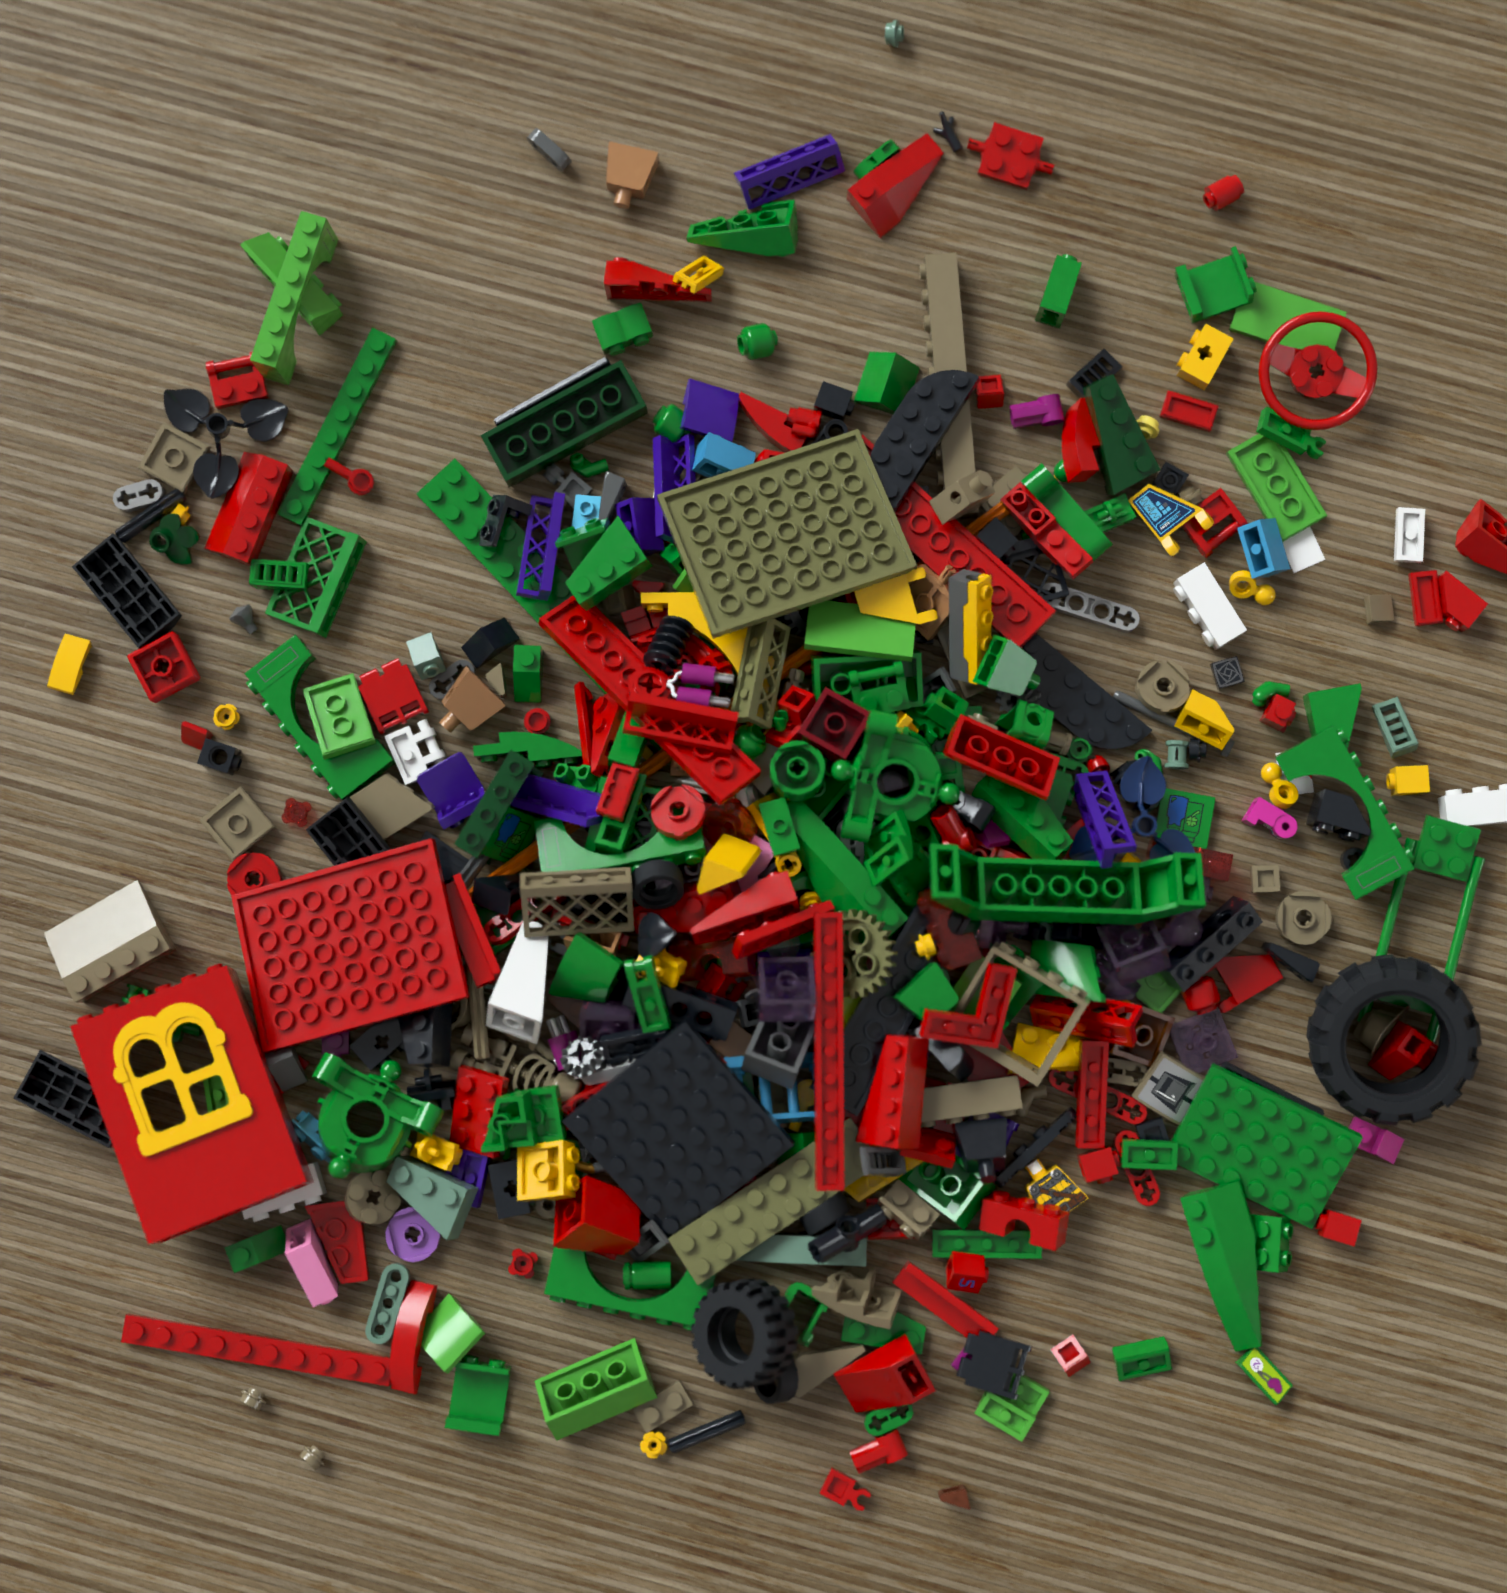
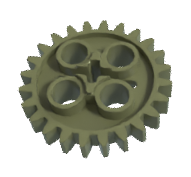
M849 909L848 913L846 911H839L843 912V965L845 964L848 968L847 977L843 976V998L848 997L849 994L851 999L858 998L859 994L861 997H869V991L871 993L878 992L877 985H887L883 977L893 976L888 967L896 966V963L890 960L891 956L898 954V952L890 950V946L894 945L896 941L887 939L892 931L882 930L885 922H876L877 915L870 914L867 917L866 910H860L859 913H857L856 909ZM861 930H863L866 935V939L863 944L859 940V933L861 932ZM856 951V955L852 957L851 953ZM868 957H870L873 961V967L871 970H869L866 966V960Z

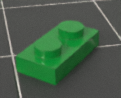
M1122 1139V1168L1177 1170V1141Z

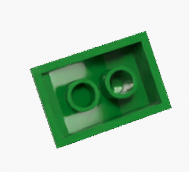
M955 1155L952 1169L923 1162L898 1178L914 1193L963 1230L981 1208L983 1199L991 1194L996 1187L993 1183L986 1184L980 1182L979 1172H966L962 1159Z

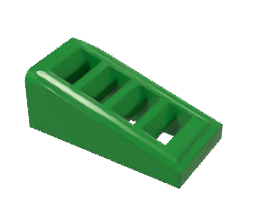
M252 559L249 584L256 589L306 590L309 564L306 562ZM272 569H275L274 581H271ZM283 569H286L285 581H282ZM294 569H297L296 582H293Z

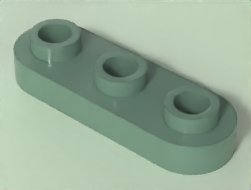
M392 1263L382 1272L365 1328L367 1338L374 1344L386 1343L393 1336L398 1313L410 1280L408 1268L401 1263ZM393 1272L401 1274L400 1281L393 1280ZM386 1298L392 1299L393 1306L391 1308L384 1305ZM381 1324L385 1327L384 1334H379L376 1331L377 1325Z

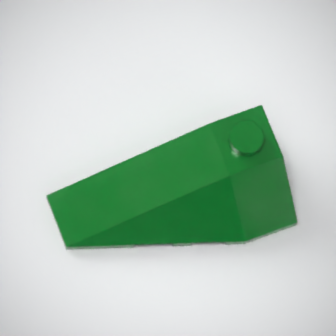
M794 199L771 202L761 205L762 210L747 214L745 209L738 211V215L726 220L724 217H717L692 224L686 237L687 242L765 256H789L795 253L798 243L796 201Z

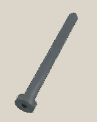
M1115 691L1113 698L1119 703L1198 739L1175 727L1176 717L1170 714L1158 715L1156 712L1146 708L1140 700L1121 691ZM1229 739L1223 750H1220V755L1227 758L1235 741Z

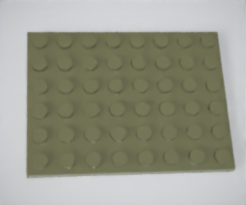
M859 429L657 495L658 503L713 639L917 569L916 561Z

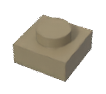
M1279 865L1250 866L1251 893L1280 892Z

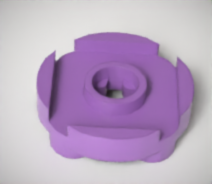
M407 1207L398 1211L390 1220L385 1234L390 1251L408 1262H418L429 1257L438 1248L441 1234L413 1207ZM411 1226H414L415 1230H420L421 1233L417 1237L418 1241L413 1242L412 1238H407L406 1233L410 1232Z

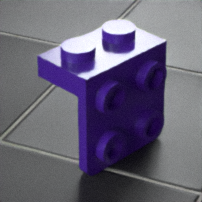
M462 752L455 753L417 776L418 784L427 799L435 806L434 810L443 829L448 827L455 828L463 823L464 818L473 813L486 792Z

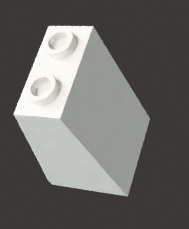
M523 922L489 1000L486 1026L537 1044L543 1016L548 936L524 937ZM538 922L529 923L530 928L543 926Z

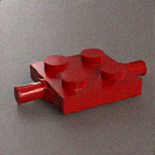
M994 122L990 136L985 140V143L970 138L966 148L981 153V164L977 175L1025 190L1028 189L1031 177L1036 173V170L1051 175L1055 165L1040 160L1043 137Z

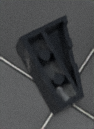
M453 1002L398 1017L408 1064L425 1068L450 1067Z

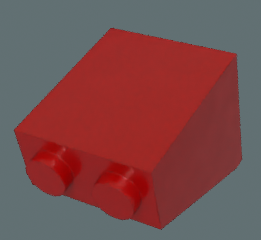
M586 1175L580 1180L579 1189L575 1191L576 1198L555 1200L554 1247L624 1255L639 1244L641 1237L639 1232L641 1209L623 1189Z

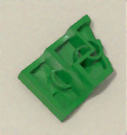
M579 932L568 947L554 976L548 994L605 1003L619 981L616 976L624 962Z
M1032 939L1030 958L1036 960L1047 973L1053 971L1064 978L1063 982L1070 987L1076 985L1084 989L1088 993L1087 997L1091 999L1090 1001L1105 1003V994L1100 992L1098 978L1101 976L1096 965L1094 946ZM1045 983L1034 993L1068 998Z
M559 1085L531 1088L498 1096L494 1104L492 1118L489 1120L485 1141L481 1146V1152L505 1151L509 1147L535 1146L539 1142L565 1140L567 1133L565 1124L562 1122L564 1114Z

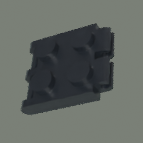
M979 1330L978 1335L968 1333L963 1351L971 1354L972 1357L971 1359L961 1357L957 1376L965 1379V1385L1017 1400L1019 1394L1016 1392L1020 1378L1025 1374L1026 1370L1023 1368L1027 1354L1031 1352L1032 1346ZM1020 1349H1022L1023 1351L1018 1367H1015ZM1013 1373H1015L1016 1376H1015V1379H1014V1383H1013V1386H1012V1390H1011V1391H1008V1390H1009V1387H1010L1011 1380H1012Z

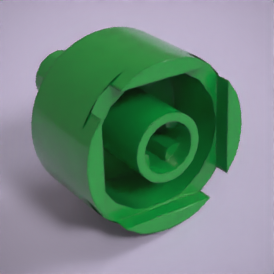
M791 741L783 744L776 751L770 762V781L774 790L781 798L785 797L786 800L795 802L808 800L820 791L825 775V762L822 754L804 741ZM798 767L801 775H796L793 772V768Z

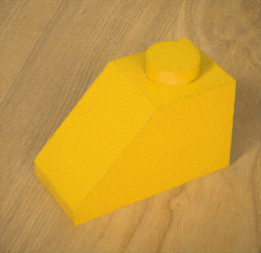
M1193 689L1181 707L1174 725L1220 750H1223L1235 730L1217 701Z

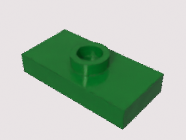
M785 797L758 804L773 857L799 851L800 846Z

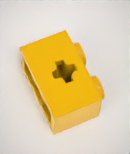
M1205 324L1201 331L1196 329L1189 341L1193 347L1189 354L1183 352L1176 365L1180 367L1176 376L1205 390L1234 338L1208 324ZM1201 352L1206 353L1204 360L1199 359Z

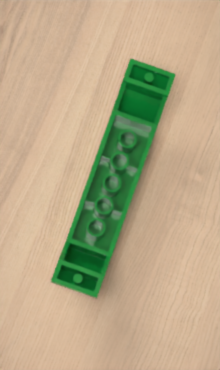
M930 844L929 846L932 900L972 920L1134 925L1201 909L1206 906L1201 853L1175 852L1173 855L1143 862H1113L1111 868L1101 869L1099 861L977 857L958 848V845Z

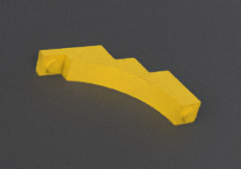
M694 592L641 593L642 608H647L648 612H663V608H668V616H678L689 621L694 626L695 633L708 640L725 656L738 676L748 627L713 639ZM769 656L768 662L772 669L775 661L773 656ZM765 678L763 688L767 694L770 686ZM777 700L774 712L777 711ZM759 704L757 716L763 719L764 709L762 704Z

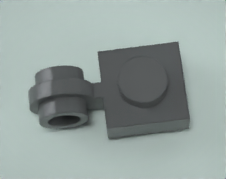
M554 463L550 467L547 465L544 469L546 472L543 476L553 485H556L557 482L561 484L555 492L564 493V501L573 508L576 494L589 495L593 490L573 472L564 479L562 476L565 473Z

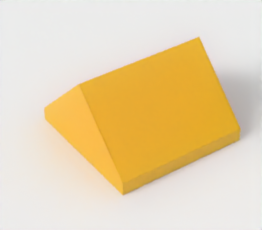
M724 833L704 858L697 887L698 893L702 894L744 877L761 854L762 850L760 847Z

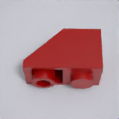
M1398 1021L1368 1066L1390 1081L1417 1065L1433 1042L1413 1027Z

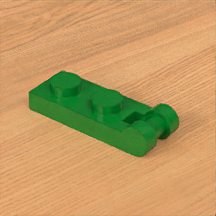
M652 955L643 957V960L639 961L634 959L625 960V971L643 1033L669 1029L671 1022L656 972L654 957ZM645 971L647 977L638 978L637 972Z

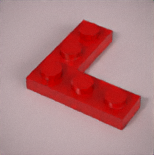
M988 963L976 1015L925 1008L919 1035L927 1039L998 1049L1017 969L1013 966Z

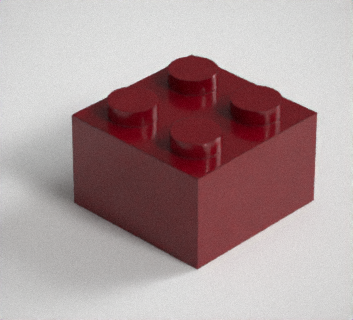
M825 687L799 729L797 741L809 743L822 756L834 763L838 760L849 761L865 734L869 711Z

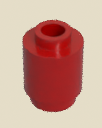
M1227 175L1205 187L1203 200L1209 209L1213 208L1215 211H1218L1240 199V195L1244 194L1243 184L1238 176L1233 175L1230 177Z

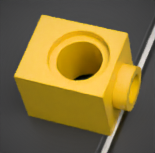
M1428 765L1399 766L1389 769L1390 773L1386 776V785L1388 790L1391 789V796L1421 795L1430 792Z

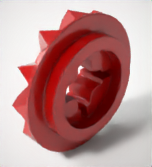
M654 667L637 669L628 680L629 695L630 691L668 698L671 688L667 687V680L670 679L666 673ZM649 680H652L651 684L654 689H652V692L647 693L646 686Z

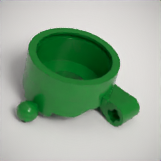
M870 709L865 736L858 744L849 762L838 760L831 768L832 776L836 780L846 781L849 779L851 791L847 812L841 828V838L868 843L873 819L882 822L895 811H903L907 822H914L928 813L931 808H934L938 799L945 804H954L959 800L960 790L955 784L946 783L942 785L940 766L931 745L921 735L910 730L909 727H896L898 721L897 714ZM902 764L912 771L914 785L908 794L900 798H890L878 789L877 777L885 766Z
M325 1052L312 1075V1079L332 1089L326 1099L319 1098L317 1103L322 1105L318 1122L319 1139L325 1153L332 1160L329 1163L328 1169L330 1175L334 1178H345L350 1171L370 1173L386 1168L395 1161L397 1156L402 1154L405 1147L411 1148L412 1143L408 1141L411 1129L428 1137L433 1136L445 1112L432 1103L420 1101L402 1093L401 1089L393 1083L402 1073L398 1062L394 1060L384 1062L380 1068L381 1076L375 1074L365 1075L330 1053ZM358 1103H372L382 1111L384 1125L378 1134L362 1138L350 1132L346 1123V1117L350 1109Z

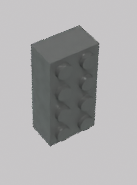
M814 1002L765 1006L746 1050L741 1070L793 1089L814 1038Z

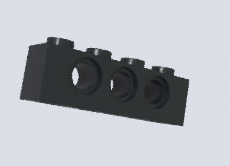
M1232 896L1156 963L1155 967L1168 985L1185 992L1263 921L1250 902Z
M637 972L638 978L644 977L641 972ZM659 981L670 1022L679 1025L687 1019L698 1032L704 1033V1036L708 1039L726 1041L737 1013V1002L678 982L676 987L671 988ZM628 985L622 1005L627 1006L630 1011L637 1013L630 985ZM676 1002H681L685 1004L687 1008H685L684 1010H677L673 1007V1004ZM706 1011L712 1017L710 1019H702L698 1014Z

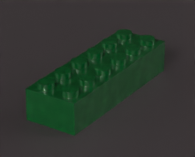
M622 360L487 431L481 437L507 486L510 488L545 469L547 465L551 466L552 463L566 458L646 415L648 411L643 398Z

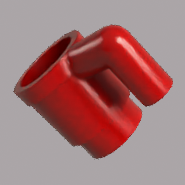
M790 407L786 426L792 428L791 434L809 438L817 437L822 411Z

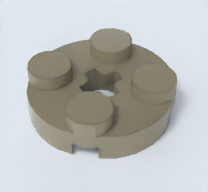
M1153 661L1146 665L1139 674L1135 693L1146 708L1163 716L1180 709L1188 699L1190 694L1189 676L1181 666L1174 662ZM1157 682L1160 684L1166 682L1169 685L1167 687L1169 692H1161L1158 689Z
M1310 891L1294 892L1283 898L1277 907L1276 925L1280 935L1291 943L1297 945L1313 944L1328 932L1331 925V911L1328 905L1316 893ZM1301 910H1304L1305 914L1310 916V921H1306L1305 926L1300 925V921L1296 919V916L1300 915Z
M384 1171L358 1173L349 1181L344 1203L347 1212L354 1220L370 1225L381 1224L389 1220L394 1215L396 1209L399 1208L401 1202L400 1194L386 1182L389 1175ZM369 1190L373 1193H378L375 1205L373 1202L367 1203L366 1198L369 1196Z

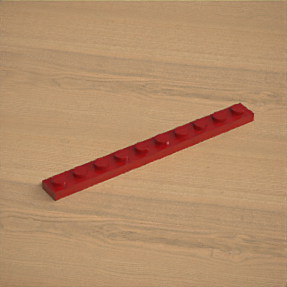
M814 912L816 1191L844 1190L843 912Z
M127 1314L125 1316L121 1338L123 1343L383 1386L390 1385V1357L134 1314Z

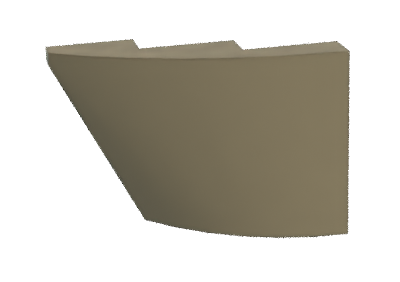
M389 773L370 782L360 791L350 796L383 839L391 836L435 807L430 801L425 802L413 794L414 790L402 785L398 779Z
M844 1266L839 1272L830 1275L827 1283L821 1287L815 1285L812 1288V1296L849 1318L873 1326L890 1329L902 1299V1289L876 1286V1267Z

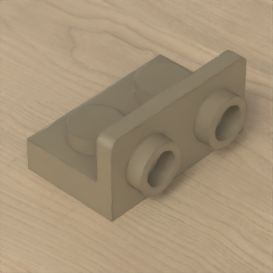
M899 1179L884 1196L878 1199L877 1204L883 1209L887 1220L891 1221L893 1219L900 1225V1231L910 1239L914 1237L919 1241L940 1217V1214Z

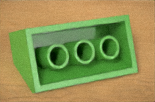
M269 232L241 243L240 246L251 262L275 287L289 246L280 236L275 239ZM313 274L305 289L298 313L321 336L343 316L339 309L342 304L332 293L328 296L321 289L324 287L323 283Z
M635 1338L535 1380L545 1422L556 1441L658 1398L651 1375Z

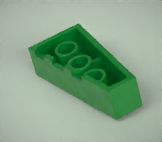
M986 775L976 784L971 796L990 803L996 809L991 820L1032 859L1062 860L1065 857L1073 840L1045 800L989 775Z

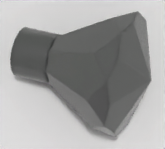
M250 604L236 607L229 617L231 622L244 627L249 634L258 629L253 622Z

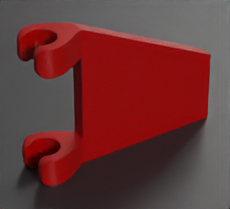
M1270 955L1223 957L1206 972L1208 973L1216 968L1232 995L1216 1004L1219 1013L1230 1011L1240 1003L1284 978Z

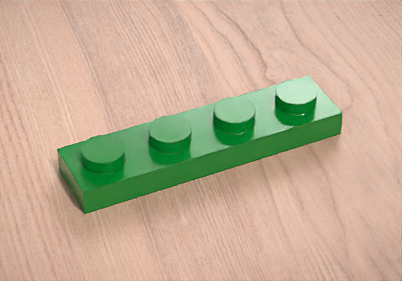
M932 1229V1257L950 1258L952 1251L984 1255V1258L1042 1259V1247L1030 1244V1230H1013L1003 1237L974 1229Z

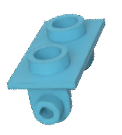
M576 494L572 526L575 529L583 527L591 519L599 518L601 496Z
M300 1112L296 1117L299 1121L298 1123L294 1119L291 1120L299 1142L302 1143L304 1141L311 1147L310 1151L320 1161L324 1159L329 1163L331 1159L322 1148L319 1134L316 1133L319 1121L310 1112Z

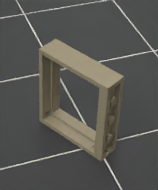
M996 942L954 1010L955 1013H964L985 977L988 963H994L997 956H1000L1078 1003L1040 1068L999 1044L998 1049L970 1045L1038 1087L1091 999L1087 997L1088 993L1079 986L1073 985V987H1070L1064 983V978L1053 971L1047 973L1039 968L1040 964L1036 960L1028 956L1022 958L1015 953L1016 949L1005 942L1001 944Z

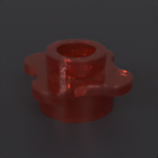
M294 798L287 799L282 821L286 824L291 822L299 827H305L308 823L306 819L307 814L312 809L311 804L307 801L303 803L298 802ZM295 810L299 811L298 815L294 814Z

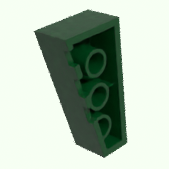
M1107 375L1084 387V397L1100 443L1097 449L1101 473H1103L1106 485V495H1115L1160 471L1161 469L1114 375Z

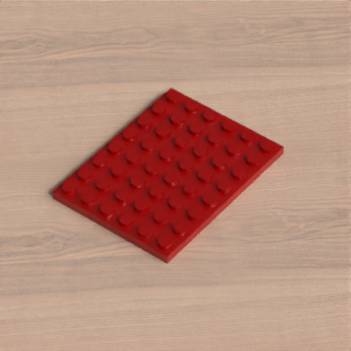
M430 838L231 895L263 1053L277 1051L470 998L435 839Z

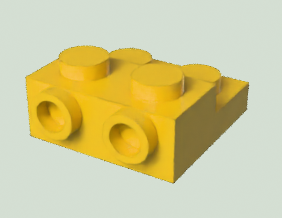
M559 1140L537 1143L535 1146L517 1147V1201L527 1202L543 1199L560 1200L576 1198L575 1191L580 1187V1180L578 1175L575 1174V1163H578L580 1154L577 1147H575V1143Z

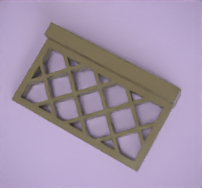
M631 867L520 873L524 937L574 935L579 932L582 934L634 931ZM626 892L627 894L619 903L610 897L613 893ZM586 894H596L599 896L592 905L583 899ZM558 896H569L572 898L565 906L554 900ZM540 897L544 901L536 908L527 901V898ZM604 901L614 907L606 915L597 909ZM576 903L586 908L580 916L570 911ZM549 904L559 910L552 918L542 912ZM618 912H621L628 917V922L616 923L611 918ZM591 913L601 919L596 924H588L584 921ZM563 915L573 920L569 926H561L557 921ZM536 916L546 922L542 927L530 928L529 923Z

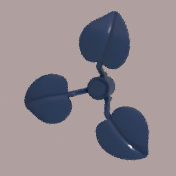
M1150 756L1138 759L1125 771L1120 782V791L1123 799L1127 802L1138 801V808L1141 812V815L1137 816L1132 822L1131 833L1138 837L1151 835L1153 841L1157 843L1150 849V860L1173 855L1175 852L1195 853L1188 837L1179 830L1167 829L1161 834L1160 839L1157 837L1156 819L1147 814L1143 803L1149 805L1157 803L1165 794L1166 782L1162 772ZM1084 825L1074 837L1069 857L1072 860L1098 861ZM1115 835L1112 841L1118 840L1120 837Z

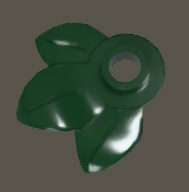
M168 514L161 519L159 527L151 531L149 543L152 549L165 553L172 562L190 564L192 563V557L188 548L199 541L200 535L193 527L181 525V519L178 514ZM161 536L165 538L166 542L161 539Z

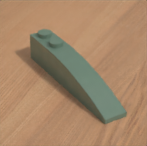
M776 1233L737 1260L866 1266L867 1238L865 1237L859 1242L856 1250L852 1252L843 1251L825 1263H817L812 1258L808 1249V1243L822 1234L810 1236L809 1234Z

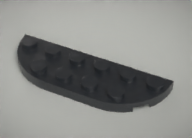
M945 370L926 376L909 390L882 431L872 449L870 457L894 512L897 511L980 381L979 376L961 370Z
M1037 633L1021 648L1037 661L1033 673L1040 676V683L1036 690L1042 692L1039 698L1041 701L1040 706L1054 711L1053 719L1076 738H1083L1092 747L1098 749H1121L1138 743L1152 731L1151 728Z

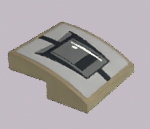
M1161 1051L1131 1096L1156 1113L1180 1125L1205 1076L1186 1067L1181 1061Z

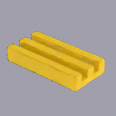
M701 256L676 272L673 281L675 283L682 281L681 286L685 289L691 286L690 292L695 294L721 277L724 267L706 256Z

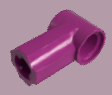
M1049 394L1039 397L1036 401L1009 406L1013 429L1039 424L1042 426H1053L1065 421L1059 394Z

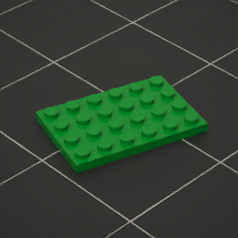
M1212 1063L1171 1141L1178 1142L1177 1165L1219 1185L1240 1180L1246 1198L1312 1229L1363 1137L1359 1132Z

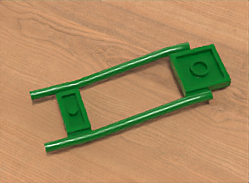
M1426 815L1419 841L1407 837L1404 848L1408 846L1415 858V861L1412 862L1413 867L1467 881L1444 971L1454 981L1477 885L1485 862V858L1474 856L1481 829ZM1408 873L1394 880L1376 956L1387 955ZM1392 995L1378 999L1403 1007L1409 1005L1411 1009L1429 1014L1432 1013L1426 1038L1436 1042L1440 1028L1437 1016L1430 1005L1417 998L1404 995ZM1374 1001L1366 1005L1359 1012L1358 1022L1366 1013L1372 1010Z

